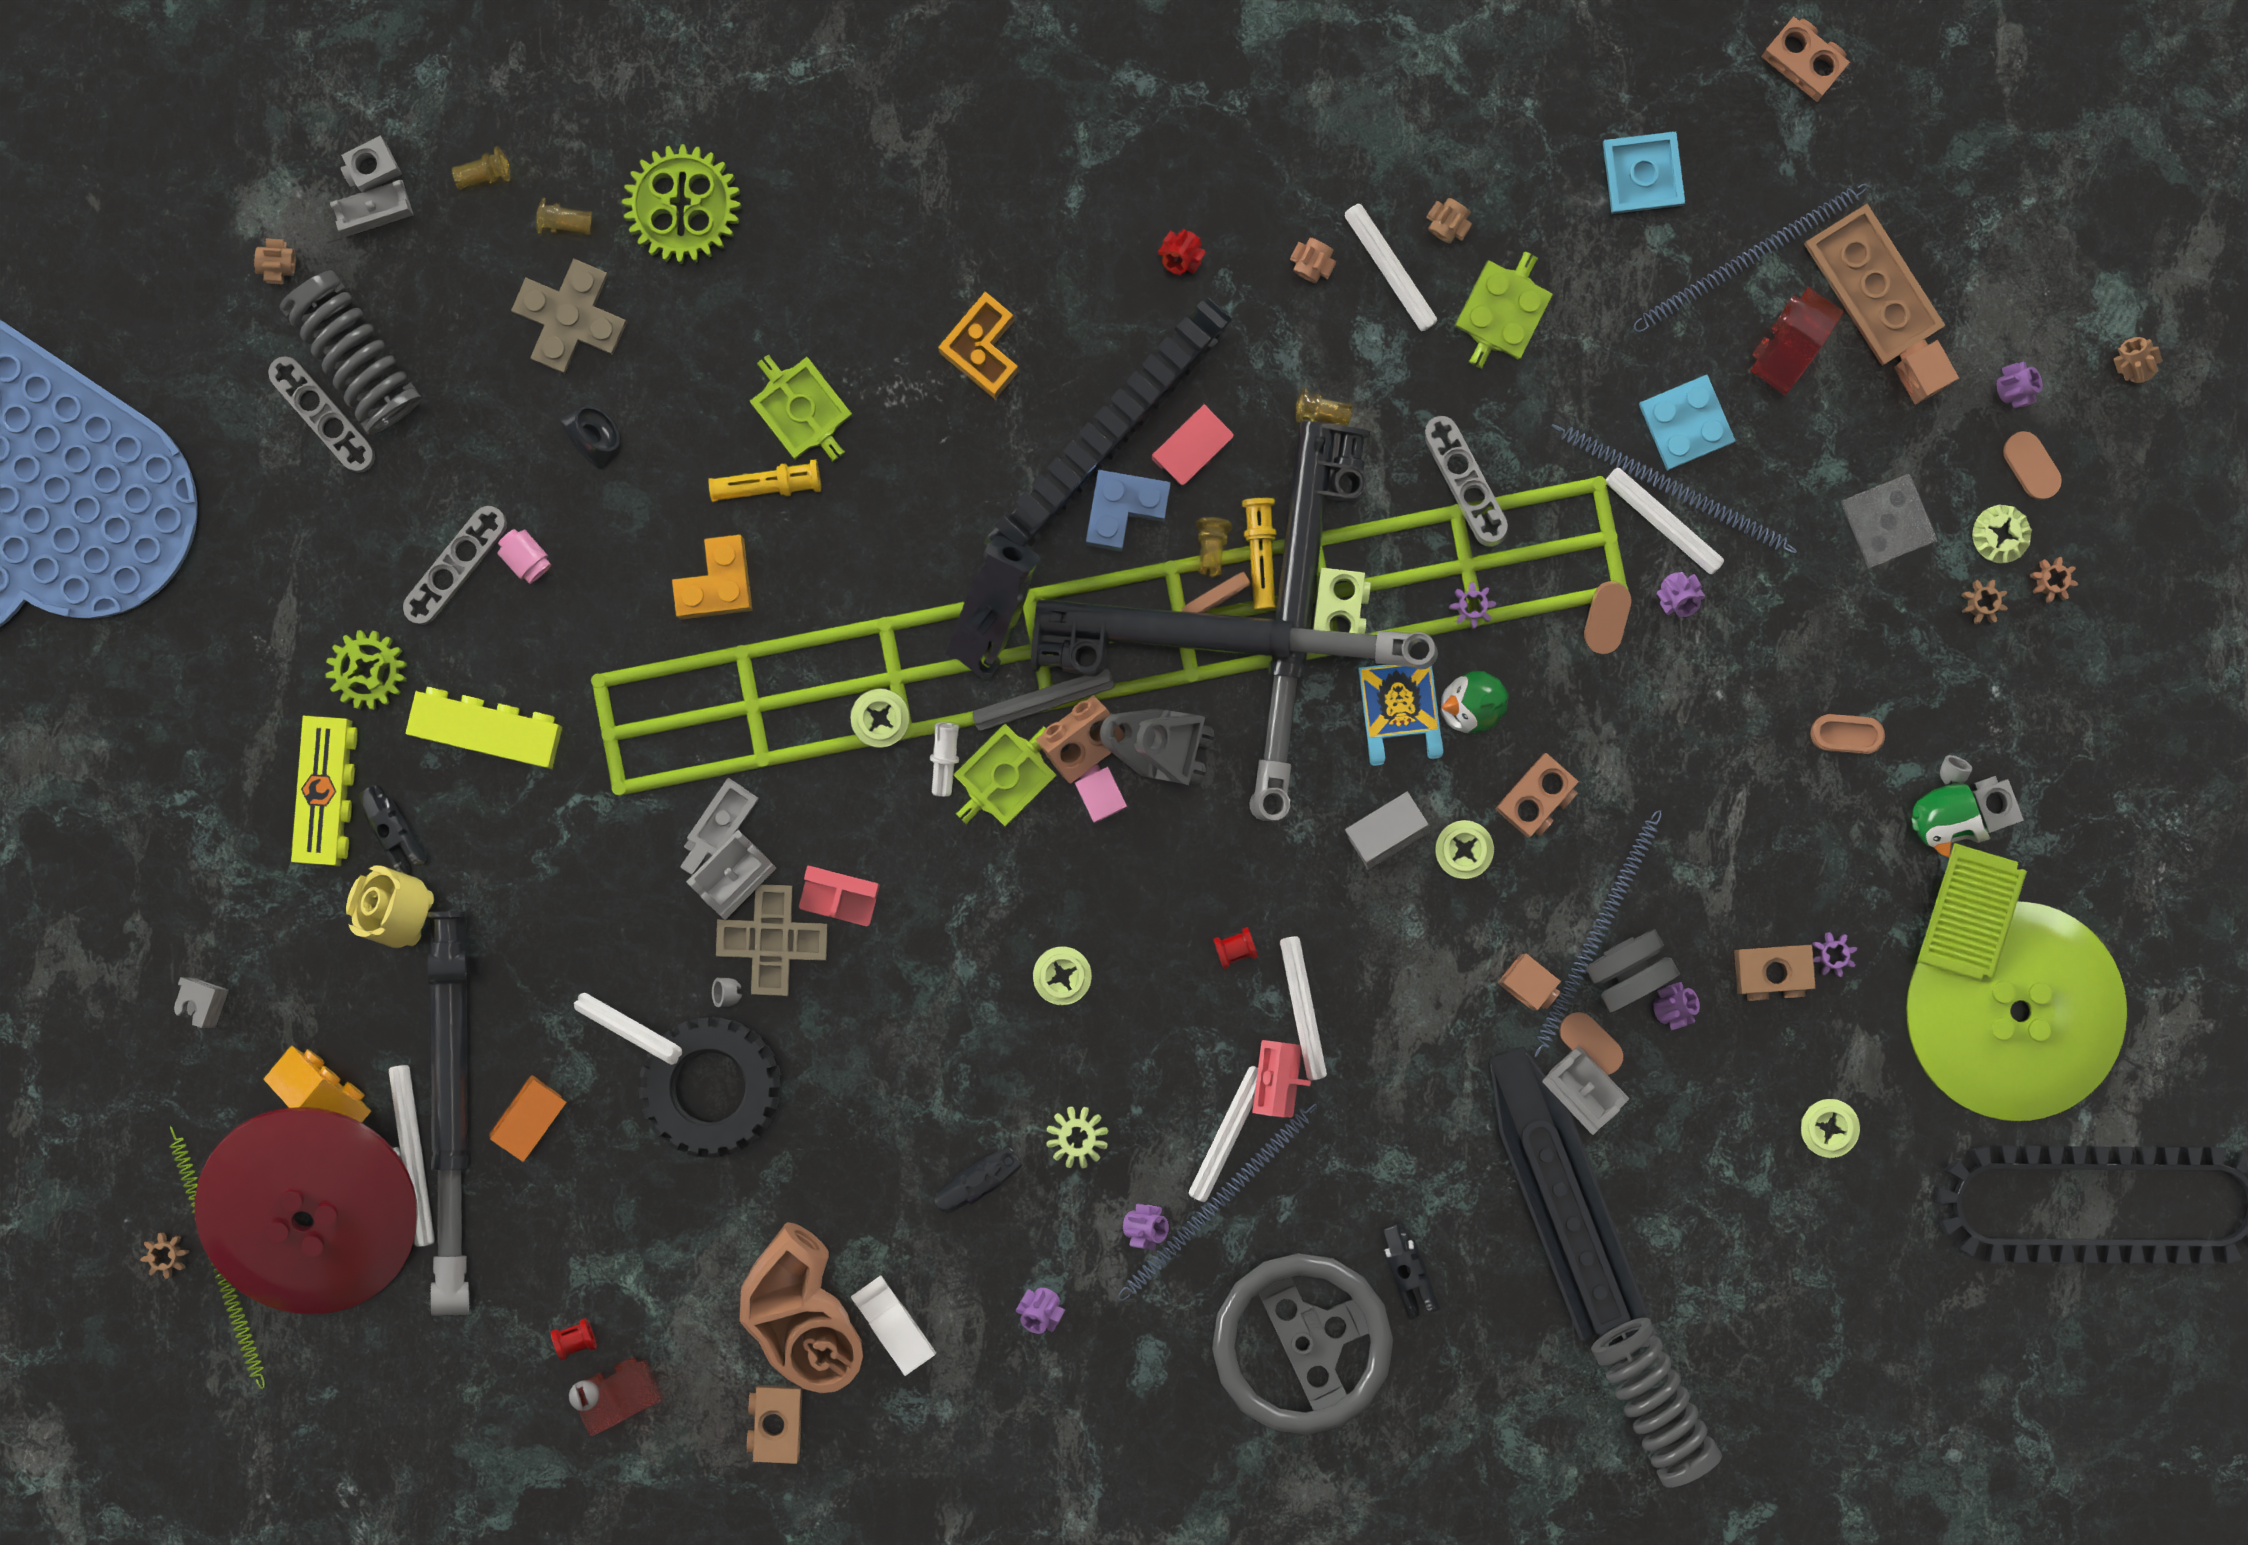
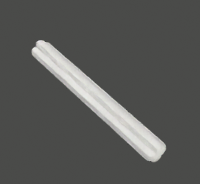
M407 1065L394 1066L389 1069V1077L401 1158L410 1175L417 1198L418 1221L414 1244L419 1247L433 1244L435 1238L410 1068Z

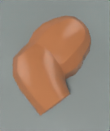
M787 1222L755 1261L741 1286L740 1322L759 1342L769 1363L789 1381L803 1389L818 1393L835 1392L850 1384L860 1370L863 1359L861 1339L839 1300L821 1289L822 1276L829 1258V1251L811 1232L802 1226Z

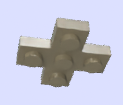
M573 258L559 291L525 278L511 311L544 326L530 357L531 360L565 374L579 341L611 355L614 354L627 321L595 307L608 277L607 272Z
M759 885L755 889L754 921L717 920L716 956L752 958L751 994L789 996L790 959L827 961L828 924L792 922L793 886Z

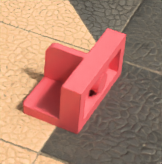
M1204 404L1152 454V460L1161 469L1164 468L1180 485H1185L1200 469L1210 463V460L1233 438V433Z
M807 865L804 877L806 881L799 904L801 910L863 926L870 925L880 884Z
M1262 1040L1252 1113L1277 1117H1293L1297 1085L1311 1086L1310 1080L1298 1079L1302 1052L1301 1045Z

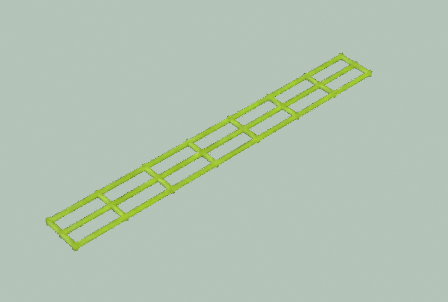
M1597 476L1595 478L1495 497L1501 510H1507L1593 493L1601 532L1475 557L1472 556L1465 516L1458 504L1322 531L1313 603H1316L1320 569L1326 568L1322 546L1451 521L1458 560L1364 578V582H1371L1370 592L1459 574L1462 575L1465 593L1469 592L1468 587L1471 582H1474L1475 590L1479 591L1476 571L1604 546L1611 581L1623 584L1628 590L1606 479L1602 476ZM1484 499L1468 502V504L1477 506L1483 503ZM1488 507L1481 515L1487 514V511L1492 510V508ZM1285 539L1272 541V556L1283 554ZM1263 543L1259 544V550H1263ZM1250 546L1032 588L1029 590L1023 606L1030 644L1004 649L998 656L1001 660L1000 665L1031 659L1035 613L1039 599L1051 600L1165 577L1172 611H1182L1181 608L1185 606L1180 574L1251 560ZM1349 582L1334 585L1333 590L1337 598L1354 595V588ZM1597 588L1488 609L1486 613L1490 615L1491 620L1486 622L1480 617L1477 619L1476 627L1588 605L1592 603ZM1274 596L1276 606L1278 596ZM1476 597L1473 600L1466 598L1469 614L1473 611H1477L1480 614L1481 610L1478 608V605L1481 601ZM1252 600L1213 608L1205 614L1246 617L1276 611V609L1253 610L1254 603ZM964 602L594 674L591 678L613 793L622 796L869 747L870 745L862 742L855 734L769 751L761 712L874 689L890 687V690L899 695L905 702L909 712V725L900 740L935 734V724L939 722L957 724L959 729L975 726L973 711L912 723L904 684L972 670L957 659L901 670L894 630L959 618ZM1458 615L1382 631L1401 633L1422 632L1431 636L1472 627L1470 621L1466 619L1457 624L1456 621L1460 616ZM1337 617L1330 621V631L1339 632ZM1378 631L1366 634L1378 635ZM880 634L887 673L758 698L751 663L752 658ZM1179 648L1184 670L1114 683L1112 689L1095 694L1094 696L1099 701L1269 668V662L1272 660V657L1255 655L1198 667L1195 650ZM1307 653L1306 660L1330 655ZM983 656L981 659V662L983 664L984 660L986 659L985 656ZM737 662L744 701L615 726L608 687ZM1041 667L1036 672L1039 689L1053 685L1050 668ZM1092 696L1079 699L1042 712L1076 706L1078 703L1084 700H1088ZM747 715L754 750L753 755L625 780L618 740Z

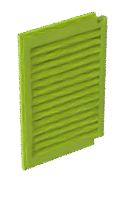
M1954 843L1917 962L1979 981L1982 980L1983 974L1993 978L2027 871L2024 869L2018 870L2017 861Z

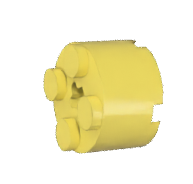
M384 866L369 868L373 871L366 877L360 875L353 884L348 896L346 914L352 916L353 926L349 925L350 930L357 936L393 948L416 945L421 937V929L426 920L428 910L434 901L433 893L427 890L424 883L418 878Z

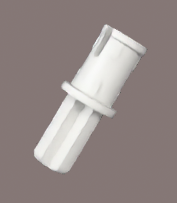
M939 722L935 724L934 752L930 755V761L934 762L932 793L936 796H950L952 792L954 764L959 762V757L956 756L959 725H954V723Z

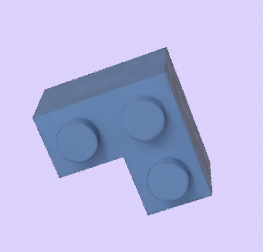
M1098 470L1086 546L1122 552L1128 516L1164 522L1171 482Z

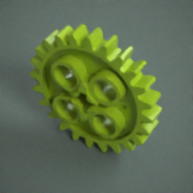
M681 144L679 154L674 155L670 146H666V157L663 158L653 151L654 163L650 165L646 161L641 160L640 163L644 172L640 174L631 171L630 173L637 182L636 185H625L624 187L627 192L633 195L632 198L622 200L624 206L632 208V211L624 214V219L626 221H636L629 228L631 235L642 232L637 243L642 247L651 242L649 253L652 256L657 254L660 249L663 250L662 254L665 262H668L673 253L676 254L679 264H683L685 254H690L696 263L698 262V252L702 250L710 258L712 254L709 246L714 244L722 249L724 246L720 239L721 235L733 236L732 231L727 227L728 223L739 224V219L731 214V211L741 209L739 202L731 200V198L740 194L739 188L728 187L735 180L733 174L722 176L726 168L725 163L720 162L713 166L715 156L711 152L702 159L700 147H696L692 155H688L685 145ZM684 172L686 173L684 195L687 202L691 205L684 207L685 230L684 235L679 236L680 214L673 203H679L680 201L679 176L680 173ZM666 177L674 181L672 190L667 194H660L655 191V185L661 178ZM703 178L710 181V188L705 194L696 195L691 192V186L697 179ZM664 213L671 215L673 221L668 229L658 230L654 227V220L658 215ZM702 214L709 217V224L704 230L695 231L690 228V222L694 216Z

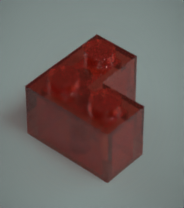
M1807 287L1800 298L1793 295L1770 329L1775 335L1771 340L1764 337L1752 355L1758 359L1750 371L1784 395H1787L1822 348L1844 311L1809 287Z
M633 1356L615 1365L614 1368L617 1373L603 1379L601 1373L586 1379V1381L594 1383L600 1393L599 1401L595 1407L588 1411L578 1410L590 1437L664 1399L646 1359L636 1362ZM583 1387L578 1388L582 1405H588Z

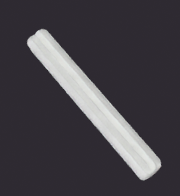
M1356 204L1345 212V218L1421 331H1425L1435 325L1437 317L1363 206Z
M1616 468L1606 478L1607 485L1706 572L1714 574L1722 566L1724 559L1623 470Z
M1297 936L1283 938L1280 941L1306 1075L1309 1080L1321 1079L1326 1077L1327 1073L1300 939Z
M587 993L580 994L578 1000L574 1002V1008L578 1012L670 1065L676 1064L678 1057L682 1055L681 1047Z
M1255 1066L1249 1067L1189 1190V1195L1201 1202L1207 1201L1254 1104L1258 1068Z

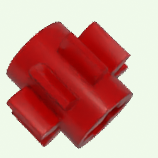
M1183 229L1177 235L1170 231L1163 240L1158 254L1163 256L1162 261L1167 270L1181 275L1186 270L1194 274L1201 264L1206 251L1201 249V241L1197 235Z

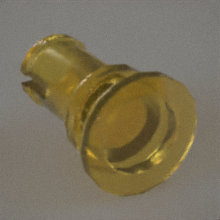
M499 146L494 147V155L492 156L486 153L482 155V159L452 167L454 181H459L456 185L460 190L489 180L491 183L495 182L499 176H502L506 182L511 179L508 160Z
M546 198L541 199L536 214L537 234H541L542 227L551 228V232L555 233L559 229L589 235L592 211L560 208L558 203H555L554 207L545 205Z
M1303 387L1296 402V423H1300L1303 417H1308L1309 421L1316 422V420H1322L1348 426L1353 405L1351 403L1347 404L1323 399L1321 394L1317 393L1314 396H1309L1308 388Z
M1204 517L1196 521V528L1202 531L1198 537V541L1202 543L1198 571L1206 575L1209 568V576H1216L1222 572L1223 545L1227 543V535L1225 533H1229L1232 530V524L1222 518Z

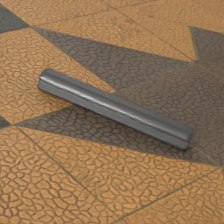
M1105 668L1096 676L1089 677L1083 675L974 710L973 719L978 731H983L1110 690L1114 687L1110 671Z

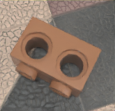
M1793 16L1761 57L1818 102L1850 62L1845 58L1846 53L1841 47L1833 42L1827 44L1817 36L1818 30L1814 25L1805 19L1799 21ZM1790 37L1797 38L1802 43L1803 50L1799 53L1790 52L1785 46V39ZM1822 60L1828 63L1831 70L1830 75H1818L1814 71L1813 62Z
M1924 339L1909 347L1900 354L1902 361L1894 367L1915 405L1944 390L1959 379L1938 340L1928 345Z
M1094 695L1088 700L1078 703L1071 713L1059 722L1049 725L1043 734L1035 739L1056 770L1070 784L1111 753L1103 745L1100 737L1102 723L1111 714ZM1099 721L1097 727L1090 730L1092 725ZM1115 726L1113 737H1116L1117 742H1120L1125 734L1119 726ZM1070 744L1068 749L1061 753L1062 748Z
M1544 753L1495 810L1527 838L1531 837L1534 832L1540 837L1554 821L1549 815L1559 805L1564 809L1578 794L1573 788L1579 781L1552 757ZM1554 774L1560 779L1561 789L1557 794H1549L1544 791L1542 780L1545 775ZM1524 801H1529L1536 806L1537 816L1531 822L1523 821L1518 815V807Z
M1520 954L1498 981V984L1529 1009L1538 1010L1540 1007L1547 1009L1558 997L1560 991L1556 987L1561 981L1528 954Z

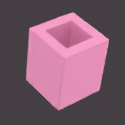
M1097 764L1081 775V780L1075 782L1093 823H1097L1127 808L1108 767L1101 770Z

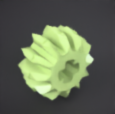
M1072 1106L1068 1107L1067 1113L1070 1120L1066 1122L1063 1116L1057 1113L1054 1118L1062 1125V1128L1059 1129L1054 1126H1048L1047 1132L1059 1135V1139L1047 1141V1147L1057 1145L1062 1147L1054 1154L1053 1158L1059 1160L1066 1152L1069 1154L1066 1167L1069 1168L1073 1165L1074 1156H1079L1081 1168H1086L1085 1154L1087 1153L1097 1162L1100 1156L1092 1149L1093 1146L1106 1149L1108 1145L1104 1141L1095 1140L1096 1136L1105 1135L1108 1133L1106 1127L1094 1130L1093 1126L1101 1120V1116L1097 1114L1090 1122H1087L1085 1120L1089 1111L1087 1107L1082 1108L1080 1119H1075L1074 1108ZM1073 1127H1081L1080 1132L1085 1130L1088 1134V1138L1083 1140V1146L1080 1148L1073 1147L1074 1142L1070 1145L1067 1141V1136L1072 1134Z

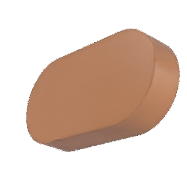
M2018 432L2008 438L2003 449L2004 457L2026 493L2038 500H2045L2054 496L2061 487L2062 479L2059 470L2040 440L2030 432Z
M1242 572L1191 601L1181 609L1183 612L1206 613L1250 586L1251 582L1245 572Z
M1608 581L1601 584L1596 589L1584 630V638L1590 649L1599 654H1608L1617 649L1624 633L1631 607V595L1626 587L1619 582Z
M1827 714L1816 719L1810 731L1814 745L1823 751L1870 754L1880 749L1885 740L1883 726L1877 720L1869 717Z
M1576 1012L1567 1015L1562 1020L1559 1028L1560 1037L1572 1051L1579 1045L1607 1075L1616 1072L1623 1062L1621 1047L1589 1015Z

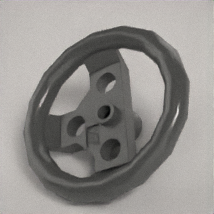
M1297 1253L1264 1261L1234 1284L1217 1313L1212 1351L1220 1383L1243 1413L1271 1430L1311 1435L1342 1427L1371 1405L1389 1373L1393 1336L1385 1305L1362 1275L1334 1258ZM1304 1276L1327 1280L1347 1292L1352 1299L1328 1310L1302 1301L1292 1278ZM1259 1294L1313 1411L1299 1412L1276 1407L1258 1396L1241 1374L1235 1351L1238 1322L1251 1299ZM1283 1299H1290L1297 1306L1295 1316L1289 1320L1280 1319L1276 1315V1305ZM1340 1317L1345 1321L1346 1329L1343 1335L1333 1338L1326 1334L1325 1323L1329 1318ZM1369 1334L1371 1343L1367 1368L1354 1390L1346 1394L1335 1371L1343 1344ZM1299 1337L1308 1338L1309 1342L1307 1343L1308 1348L1306 1350H1301L1295 1346V1342ZM1322 1366L1328 1371V1380L1323 1386L1315 1387L1308 1382L1307 1374L1312 1367Z

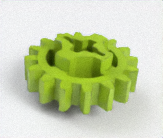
M358 630L357 640L353 641L352 638L345 635L343 639L346 645L343 648L337 645L332 647L338 655L336 659L327 658L326 662L334 666V671L326 673V678L336 679L337 683L330 688L332 692H344L340 701L347 703L354 698V708L361 709L364 701H366L369 709L374 710L376 709V700H380L383 704L388 705L390 703L387 696L389 692L396 695L400 694L395 684L397 681H406V677L399 674V669L406 667L407 663L397 661L396 657L402 653V650L399 647L389 648L392 643L391 638L385 637L379 642L378 632L372 631L369 638H366L364 631ZM374 646L382 652L376 653L373 656L367 655L361 647ZM347 656H349L351 660L349 669L343 673L344 662ZM363 662L370 665L374 664V667L370 669L372 675L370 678L363 675L359 676V673L363 670L361 666ZM390 666L389 678L384 684L382 681L384 670ZM362 684L366 685L372 693L359 694L351 688Z

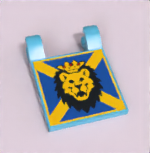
M1398 665L1358 668L1370 764L1372 766L1384 764V738L1425 734L1427 755L1430 759L1442 757L1443 744L1432 666L1427 669H1416Z

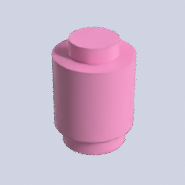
M513 529L498 542L501 546L498 555L521 580L525 578L529 584L539 579L551 567L547 560L548 555L525 529L520 532Z

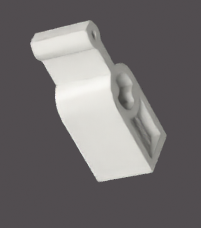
M881 1275L851 1296L904 1376L936 1354L934 1348Z

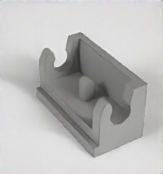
M402 180L330 202L337 218L335 222L338 231L344 237L414 215Z
M1408 791L1345 829L1350 842L1368 870L1430 833L1429 824Z
M737 830L687 880V883L710 907L726 920L776 867L750 840Z
M180 977L178 985H181L175 1002V1014L181 1015L184 1004L189 1001L187 1011L189 1015H193L192 1025L200 1028H216L229 990L196 978Z
M1579 1045L1551 1069L1542 1081L1592 1135L1614 1117L1629 1100L1628 1096Z

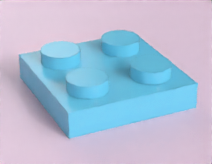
M1676 132L1603 141L1612 214L1684 206L1685 197Z
M1704 375L1639 403L1667 471L1735 442L1708 375Z

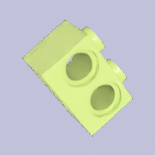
M1329 568L1320 569L1313 624L1314 630L1330 631V621L1335 617H1342L1350 625L1349 633L1365 634L1366 619L1360 618L1361 604H1368L1371 585V582H1364L1365 573ZM1339 581L1349 582L1354 588L1353 597L1348 600L1337 598L1333 590L1334 585Z

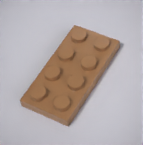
M1868 204L1860 207L1804 243L1882 366L1905 352L1909 347L1946 326Z

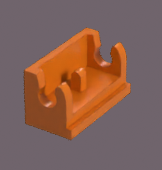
M531 1075L489 1133L490 1140L524 1162L564 1107L566 1101L553 1089Z

